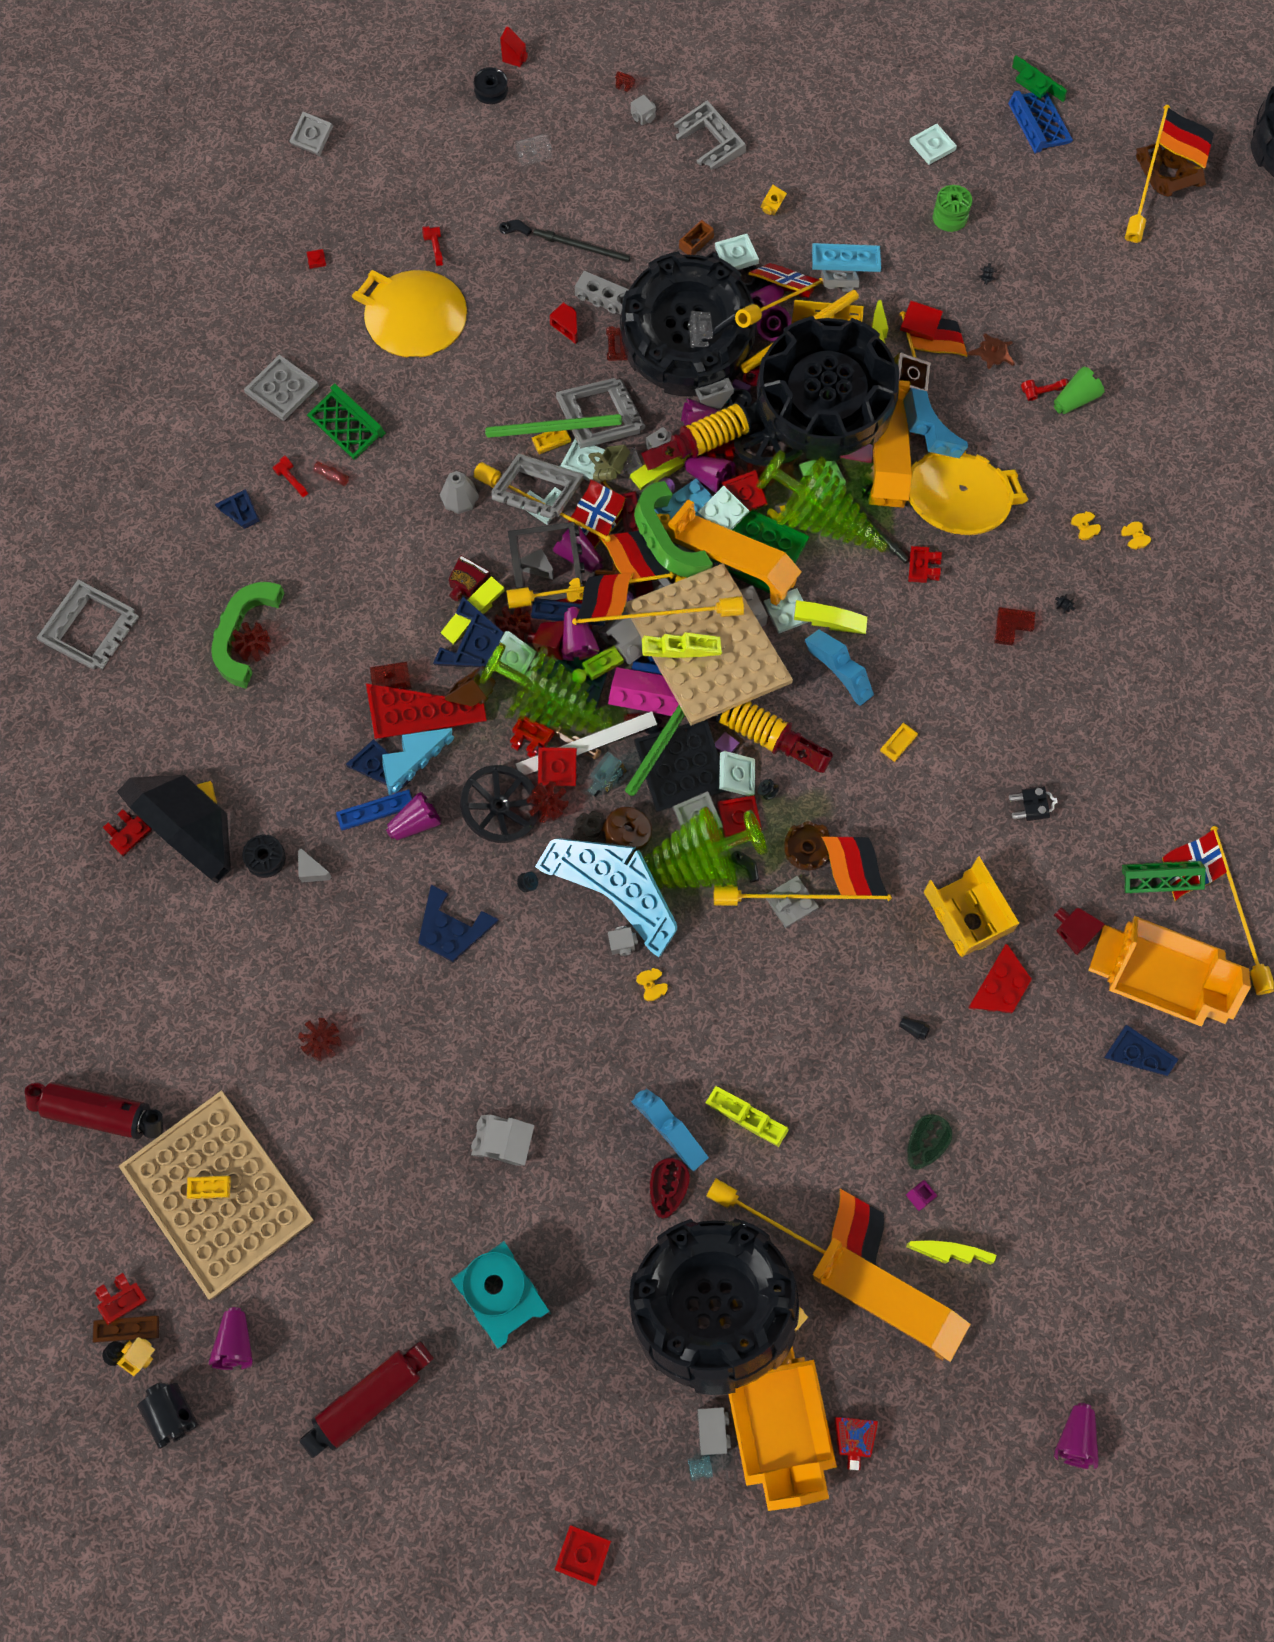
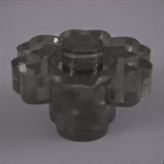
M591 811L589 815L582 813L577 817L576 825L573 827L574 839L607 844L606 834L602 831L603 824L606 821L603 813Z

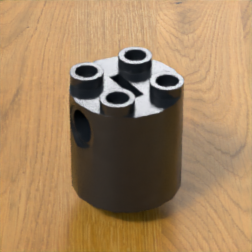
M159 1382L146 1390V1398L137 1405L158 1449L168 1445L171 1439L176 1442L180 1438L185 1437L184 1431L190 1432L199 1426L178 1383L168 1384Z

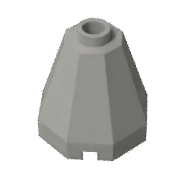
M458 471L448 475L440 493L445 509L454 511L457 514L472 510L479 498L474 483L465 474Z

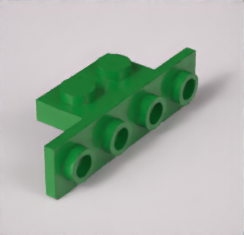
M1017 55L1014 57L1012 67L1020 72L1015 80L1017 83L1040 99L1049 92L1062 102L1065 101L1067 90L1062 85L1041 73Z

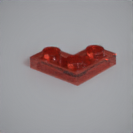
M999 607L997 610L994 643L1013 646L1015 629L1033 632L1036 612Z

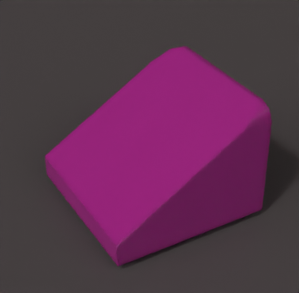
M925 1180L906 1194L918 1211L937 1197Z

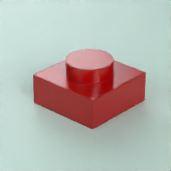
M323 249L306 252L310 269L326 266Z

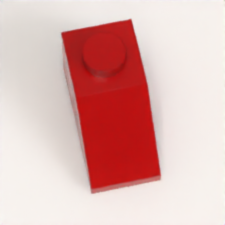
M506 26L500 38L502 61L521 67L522 63L526 62L528 58L526 44L510 27Z
M563 302L549 315L550 325L576 344L578 342L576 311L572 306H568Z

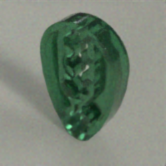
M929 1114L921 1117L915 1123L907 1145V1163L910 1168L920 1170L929 1166L950 1145L952 1129L943 1117ZM940 1121L942 1130L938 1129L935 1132L937 1139H931L930 1144H932V1147L928 1146L925 1148L922 1139L926 1140L929 1137L927 1130L930 1132L933 1130L934 1125L932 1122ZM922 1151V1154L920 1156V1161L922 1162V1164L918 1163L917 1165H914V1160L912 1159V1156L916 1157Z

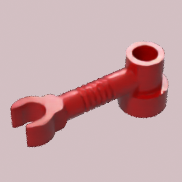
M429 226L422 227L424 241H432L436 266H442L443 257L438 237H441L440 227L430 228Z
M1062 379L1053 384L1037 387L1034 380H1027L1021 384L1023 393L1026 394L1027 400L1032 401L1038 398V394L1063 390L1069 382L1068 379Z
M284 455L279 459L280 462L273 466L272 469L278 476L282 474L304 498L309 493L289 472L294 466Z

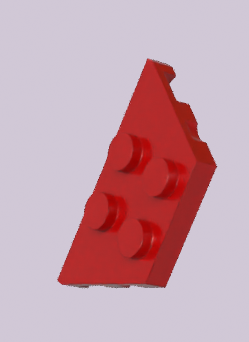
M1007 944L1004 945L968 1007L969 1009L1001 1011L1003 1013H1013L1032 979Z

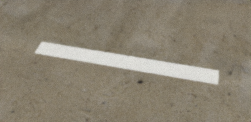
M651 711L558 748H577V755L655 726L657 723ZM538 755L516 763L517 770L524 775L538 771Z

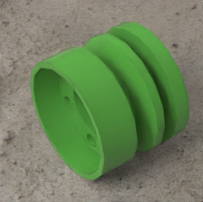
M948 185L942 188L937 194L933 211L935 225L949 232L962 229L967 223L972 205L971 193L960 185Z

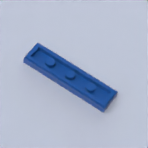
M408 789L336 812L341 831L399 813L412 800L410 790Z

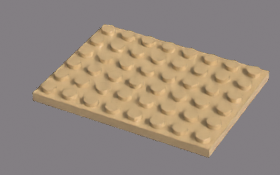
M724 564L630 600L625 605L629 615L714 607L716 602H719V598L742 596L744 615L720 617L716 610L631 618L641 638L644 635L662 638L664 634L683 636L685 632L720 637L721 655L689 658L653 657L691 726L787 686L793 681Z
M222 1090L119 1165V1168L209 1300L214 1299L314 1222V1219ZM188 1177H231L230 1198L187 1199Z

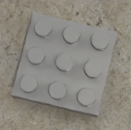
M278 355L244 391L245 394L282 421H285L319 387V384L284 357Z

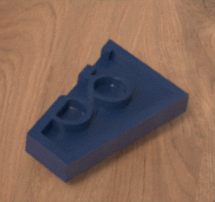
M373 739L347 762L346 766L387 785L382 755L389 753ZM407 780L402 785L401 789H403L410 781Z
M1128 1025L1123 1027L1104 1056L1105 1059L1163 1076H1168L1179 1060Z

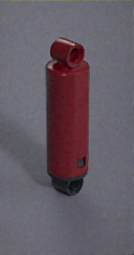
M56 1082L48 1083L46 1087L41 1083H31L24 1090L27 1109L33 1112L38 1111L40 1117L137 1140L143 1135L147 1138H157L163 1133L162 1113L159 1110L150 1109L149 1104Z
M421 1341L412 1346L405 1354L401 1350H397L347 1392L330 1403L327 1408L311 1419L314 1428L308 1431L299 1442L311 1458L317 1456L327 1446L335 1451L376 1415L420 1380L418 1371L428 1365L434 1357Z

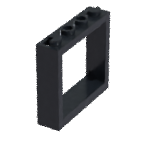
M575 522L508 531L516 589L525 588L517 535L569 528L575 575L576 578L580 579V587L585 586L586 580L583 581L582 573H585L584 562H580L579 556L582 555V546L577 542V536H580L579 526L575 525ZM567 593L534 597V599H565L567 598Z

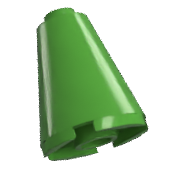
M1084 366L1079 369L1054 400V409L1059 414L1061 412L1063 414L1071 412L1100 398L1105 393L1100 379L1097 378L1095 380L1092 376L1094 372L1088 367Z

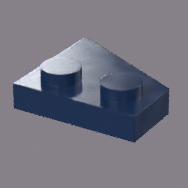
M246 489L215 504L217 509L243 529L260 521Z

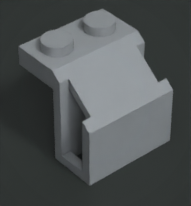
M627 611L623 612L622 615H628ZM631 618L612 620L598 631L608 647L615 646L618 648L627 664H631L643 655L642 638ZM611 634L614 638L608 640L606 636Z
M481 1115L476 1125L477 1133L471 1145V1155L475 1157H488L516 1166H525L534 1125L513 1118L504 1119L495 1115Z

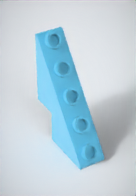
M452 728L402 735L403 752L382 755V764L389 795L397 793L407 780L410 781L420 768L423 769L433 756L436 757L446 744L449 745L453 741Z

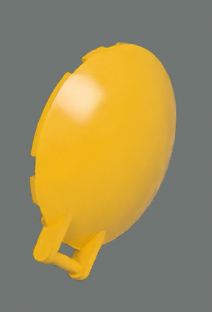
M371 270L368 278L359 290L352 294L354 300L366 305L364 312L365 325L374 342L382 349L394 355L402 357H426L433 355V353L450 346L459 337L466 323L467 307L462 292L452 281L438 273L411 270L387 278ZM374 281L378 282L379 284L369 297L364 295Z
M965 451L960 458H954L930 452L924 455L918 462L916 461L911 467L910 504L925 521L946 532L960 535H976L991 531L1004 522L1010 513L1012 505L1024 504L1028 501L1026 493H1023L1016 470L1001 471L999 468L996 469L989 464L990 461L978 454L973 456ZM1009 481H1011L1016 494H1014ZM959 485L965 486L967 490L961 491Z

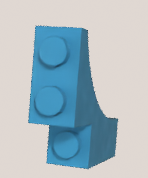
M911 388L903 399L909 432L925 435L928 452L960 458L968 448L967 441L955 435L939 420L931 407L927 391Z
M819 629L805 639L809 652L833 671L859 706L874 696L865 668L851 660L846 645Z
M647 1088L636 1094L635 1098L631 1101L633 1105L658 1130L688 1168L695 1171L709 1158L682 1121L671 1113L660 1097Z

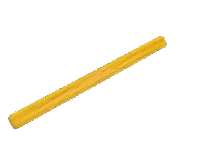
M851 290L815 314L814 318L832 317L859 298L856 290ZM772 344L742 363V371L748 373L760 365L762 357H764Z

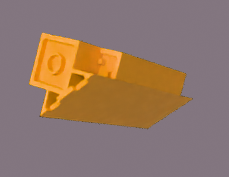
M1136 916L1133 917L1131 922H1127L1124 932L1104 925L1088 971L1108 978L1107 982L1110 983L1109 991L1201 1027L1206 1017L1226 1024L1228 1018L1234 1020L1251 988L1249 968L1226 960L1225 950Z
M792 1346L788 1355L776 1370L772 1368L758 1380L736 1388V1393L729 1394L746 1486L763 1483L768 1511L800 1507L829 1499L824 1470L837 1467L814 1360L805 1361V1357L795 1359Z

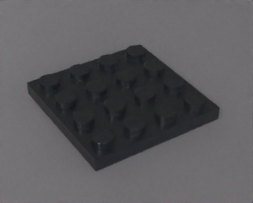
M707 719L692 726L690 723L678 726L647 775L646 782L656 813L670 809L672 806L705 792H709L710 796L727 792L726 790L719 789L720 759ZM661 732L634 739L640 763L643 762Z

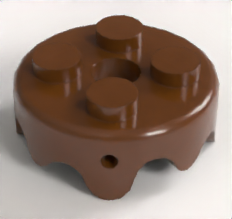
M633 807L615 809L609 814L602 827V831L606 834L607 844L636 847L633 852L637 850L641 852L647 846L652 836V826L649 819L644 813ZM624 826L632 827L633 832L626 831Z
M810 821L797 826L793 825L789 829L784 841V852L787 860L796 868L806 871L816 870L825 865L829 860V854L822 837H830L827 827ZM809 843L813 846V850L807 852L803 849V845Z

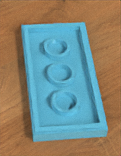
M812 243V270L881 272L880 246Z

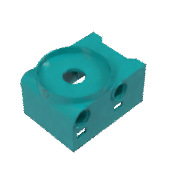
M504 1241L489 1252L475 1258L468 1267L451 1278L458 1291L464 1296L475 1313L474 1315L478 1322L486 1330L499 1350H503L501 1346L507 1343L508 1335L532 1317L541 1318L547 1313L551 1315V1312L539 1296L538 1291L528 1276L525 1275ZM491 1275H497L503 1281V1288L497 1294H490L485 1289V1281Z

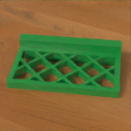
M334 383L330 387L331 392L307 416L355 460L378 437L382 438L386 433L379 423ZM332 398L336 400V407H328V402ZM347 410L348 418H339V411ZM327 411H336V418L327 419ZM318 412H324V419H315L313 416ZM351 421H359V428L351 429ZM335 422V430L326 429L327 423ZM339 422H347V429H339ZM363 432L373 434L369 439L362 440ZM347 433V441H339L338 434ZM350 433H359V440H350ZM350 444H359V449L353 454L350 451Z

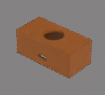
M701 220L679 240V249L686 254L695 255L714 237V229ZM695 238L700 239V241L693 246V244L691 243L692 240Z

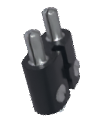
M1045 786L1021 789L1022 793L1009 795L1010 802L1023 800L1025 811L1012 813L1013 819L1026 818V821L1050 818V812L1054 810V805L1057 803V798H1054L1050 792H1046ZM1047 794L1050 796V799L1054 801L1051 804V809H1049Z

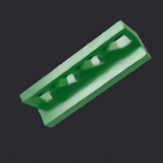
M1201 861L1122 865V873L1125 876V893L1205 890L1206 867ZM1200 875V884H1190L1188 882L1192 876ZM1178 876L1182 879L1177 885H1170L1168 883L1172 877ZM1152 878L1162 880L1157 886L1148 884ZM1130 879H1140L1142 881L1137 887H1130Z

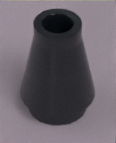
M903 1016L899 1027L918 1040H925L931 1027L925 1021Z

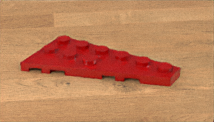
M366 683L375 739L487 721L484 703L481 705L477 703L472 707L446 701L445 696Z

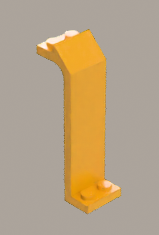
M899 380L898 400L889 426L881 438L872 445L874 481L868 499L869 505L904 508L906 501H909L912 470L908 423L903 399L909 391L910 381Z
M687 500L669 521V537L672 542L695 552L705 550L709 558L763 580L770 588L771 604L777 606L781 600H784L787 592L795 586L797 577L801 574V570L785 552L696 516L693 501Z
M835 1238L832 1239L813 1273L815 1281L927 1346L941 1360L952 1361L971 1325L950 1308L846 1249Z

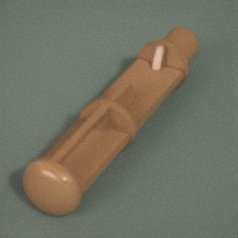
M552 723L549 727L554 730L557 737L567 743L581 739L576 735L572 737L563 732L562 726L558 727ZM595 748L597 751L593 749L588 751L594 756L586 752L584 753L593 759H597L601 754V750Z

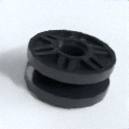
M493 67L483 68L478 71L473 81L476 98L482 103L492 105L503 101L508 94L506 74L502 70Z
M262 834L255 836L243 848V862L249 871L257 877H272L279 873L285 865V850L278 839L271 835ZM263 854H268L265 859H260Z

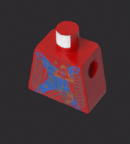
M835 1417L838 1454L848 1455L847 1469L860 1470L861 1457L871 1458L878 1421Z

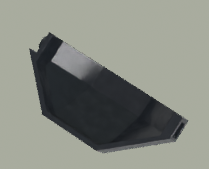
M187 776L131 777L117 791L132 811L212 881L218 883L231 870L227 812Z

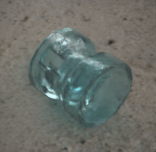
M709 1455L702 1456L701 1459L688 1458L691 1481H697L703 1476L706 1479L713 1478Z

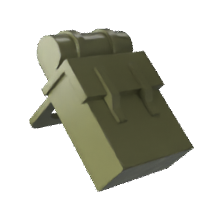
M625 444L609 446L603 454L597 452L588 455L595 464V472L593 474L595 481H611L616 479L617 475L621 473L624 468L623 464L630 454ZM594 457H599V461L597 462Z

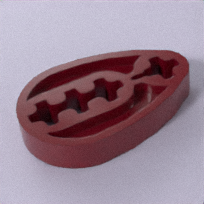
M666 1158L659 1161L651 1172V1203L655 1214L661 1219L669 1218L678 1209L686 1195L690 1181L687 1167L681 1161L674 1158ZM671 1163H675L678 1171L673 1172V1177L676 1178V1181L671 1182V1188H674V1191L665 1194V1190L662 1187L667 1185V1180L664 1177L669 1175V1169H666V1167L670 1166ZM666 1198L667 1208L670 1211L662 1215L661 1210H658V1206L662 1207Z

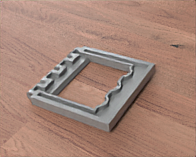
M616 378L556 392V398L566 419L584 418L576 399L607 391L619 414L622 416L624 426L592 434L589 428L573 429L572 432L580 449L640 434V430L645 428L643 420L622 379L616 380Z
M518 453L492 489V500L501 503L507 501V505L519 509L524 506L523 510L534 514L540 512V516L553 519L554 517H559L583 481L584 474ZM518 472L565 486L552 506L506 492V489Z
M77 580L39 633L37 639L93 670L96 667L103 670L109 661L105 654L112 657L120 645L115 640L117 639L122 642L130 631L125 625L133 627L139 616L134 613L135 610L130 606ZM90 598L121 614L92 657L61 641V638Z

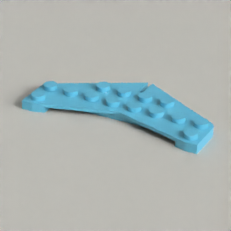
M562 838L550 841L535 867L546 874L556 875L607 896L643 938L647 948L656 956H661L677 931V923L640 851L637 850L629 863H627L636 847Z

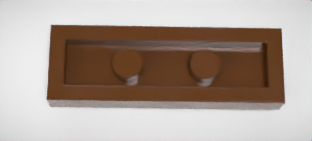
M159 1316L120 1318L107 1325L105 1320H93V1343L135 1340L137 1337L141 1339L159 1338Z

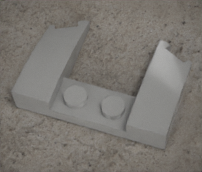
M708 100L674 123L675 128L679 129V133L676 134L678 141L706 126L721 143L697 160L699 165H708L713 170L746 153V144Z

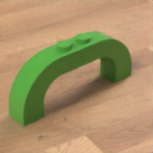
M665 481L653 483L642 492L634 512L639 532L647 542L648 548H650L654 557L664 568L679 576L688 578L710 569L713 564L705 550L685 552L676 547L671 541L654 509L668 506L673 494Z
M258 582L245 586L234 594L225 612H222L220 616L219 627L215 629L213 635L212 658L220 674L235 686L247 689L253 673L249 665L238 663L232 660L230 656L246 613L255 606L267 605L279 608L284 595L283 588L279 584Z

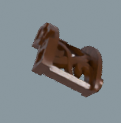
M1156 143L1136 149V159L1140 162L1146 177L1148 176L1152 160L1148 149L1155 148ZM1159 144L1158 154L1156 155L1150 178V184L1156 192L1169 197L1172 196V192L1189 186L1201 187L1206 185L1203 168L1197 167L1192 162L1188 163L1185 158L1172 153L1166 148L1162 150ZM1162 163L1169 168L1178 169L1175 177L1159 174Z

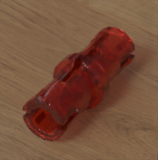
M319 461L314 464L313 471L325 476L327 480H333L343 486H346L350 477L337 471L335 467H328Z

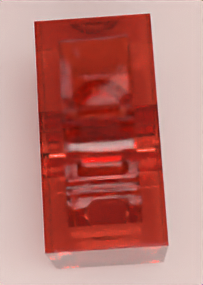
M407 662L370 667L372 685L404 690L412 689Z

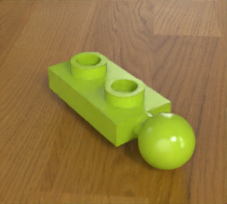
M612 646L583 662L582 666L584 669L574 670L571 675L572 680L577 684H581L588 675L591 680H594L623 664L624 659L616 647Z

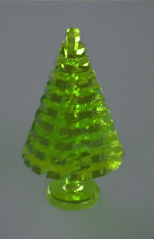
M780 449L760 476L756 487L763 489L773 478L793 491L778 517L777 524L784 525L789 520L788 527L794 528L800 523L798 529L806 531L811 526L810 533L814 534L822 529L821 536L828 537L834 531L831 538L839 540L845 534L842 541L845 543L851 542L857 535L854 545L860 546L866 540L867 544L864 548L871 549L874 546L879 552H884L887 549L888 544L879 539L880 533L877 530L870 534L873 528L870 521L863 526L867 515L863 511L862 514L860 513L857 516L860 510L859 504L855 502L851 506L854 498L850 493L844 497L847 491L844 484L837 488L840 479L837 475L831 478L833 469L830 465L825 467L826 460L823 456L816 460L801 481L798 482L779 469L785 458V452Z
M499 642L478 682L485 684L492 673L497 672L519 684L516 690L517 694L512 697L509 703L510 707L506 710L504 718L510 719L513 717L516 708H519L521 705V711L516 716V720L522 721L525 719L526 713H529L533 707L532 703L535 699L538 703L530 713L531 716L528 720L530 723H535L536 719L543 712V706L547 705V710L543 712L539 724L546 725L552 718L553 712L557 710V715L553 718L551 724L552 727H558L568 712L569 714L563 729L569 730L578 717L580 718L575 731L581 732L587 722L590 724L586 733L593 734L597 727H600L599 731L614 726L612 725L613 719L609 715L605 721L602 720L605 713L602 707H599L595 715L592 714L597 704L594 698L583 709L589 696L585 689L580 693L579 699L575 701L576 694L581 687L577 680L570 687V692L566 694V688L570 686L573 678L569 671L561 680L559 688H556V683L561 679L565 667L560 662L557 669L551 674L554 668L553 664L557 658L552 653L548 658V662L543 665L544 657L548 654V648L545 645L539 650L537 658H534L532 661L531 669L526 671L524 675L501 662L500 659L506 646L504 643ZM538 669H541V674L539 677H537L538 673L536 672ZM548 674H551V679L549 682H547L548 679H546V677ZM524 694H527L526 696L528 697L526 701H523L524 699L522 698Z
M704 806L699 811V815L695 814L690 818V824L685 822L681 825L680 831L675 830L671 834V840L667 837L662 842V848L659 845L653 849V856L648 853L644 857V861L658 888L664 889L662 883L669 889H675L676 885L679 888H687L688 884L692 888H699L700 884L704 888H711L712 884L716 887H724L725 883L728 887H736L737 875L729 849L751 841L758 854L765 855L768 852L763 832L753 811L747 810L743 815L746 826L745 831L725 838L713 813L707 806Z

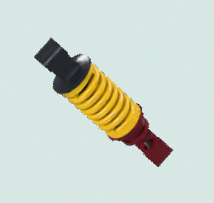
M756 401L744 408L741 403L735 402L727 407V409L724 408L721 411H717L715 414L691 423V425L681 426L680 434L672 435L671 441L641 453L647 470L661 466L663 463L676 457L684 459L689 455L695 459L706 451H710L711 448L715 449L717 445L721 446L723 443H728L729 440L732 441L735 437L739 438L742 434H750L752 430L751 424L761 421L759 403Z
M751 701L718 714L717 723L729 726L732 730L735 729L737 733H741L744 737L747 736L750 740L754 739L755 743H760L762 747L767 748L773 754H776L779 750L785 752L786 756H792L817 772L824 773L833 757V753L828 749L822 748L801 736V733L791 730V722H783L782 718L777 719L776 715L771 716L769 711L764 713V708H759L758 710V705L754 704L752 706Z

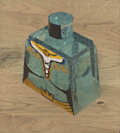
M607 751L591 773L590 778L593 783L587 791L594 797H597L602 789L608 793L627 771L623 762Z

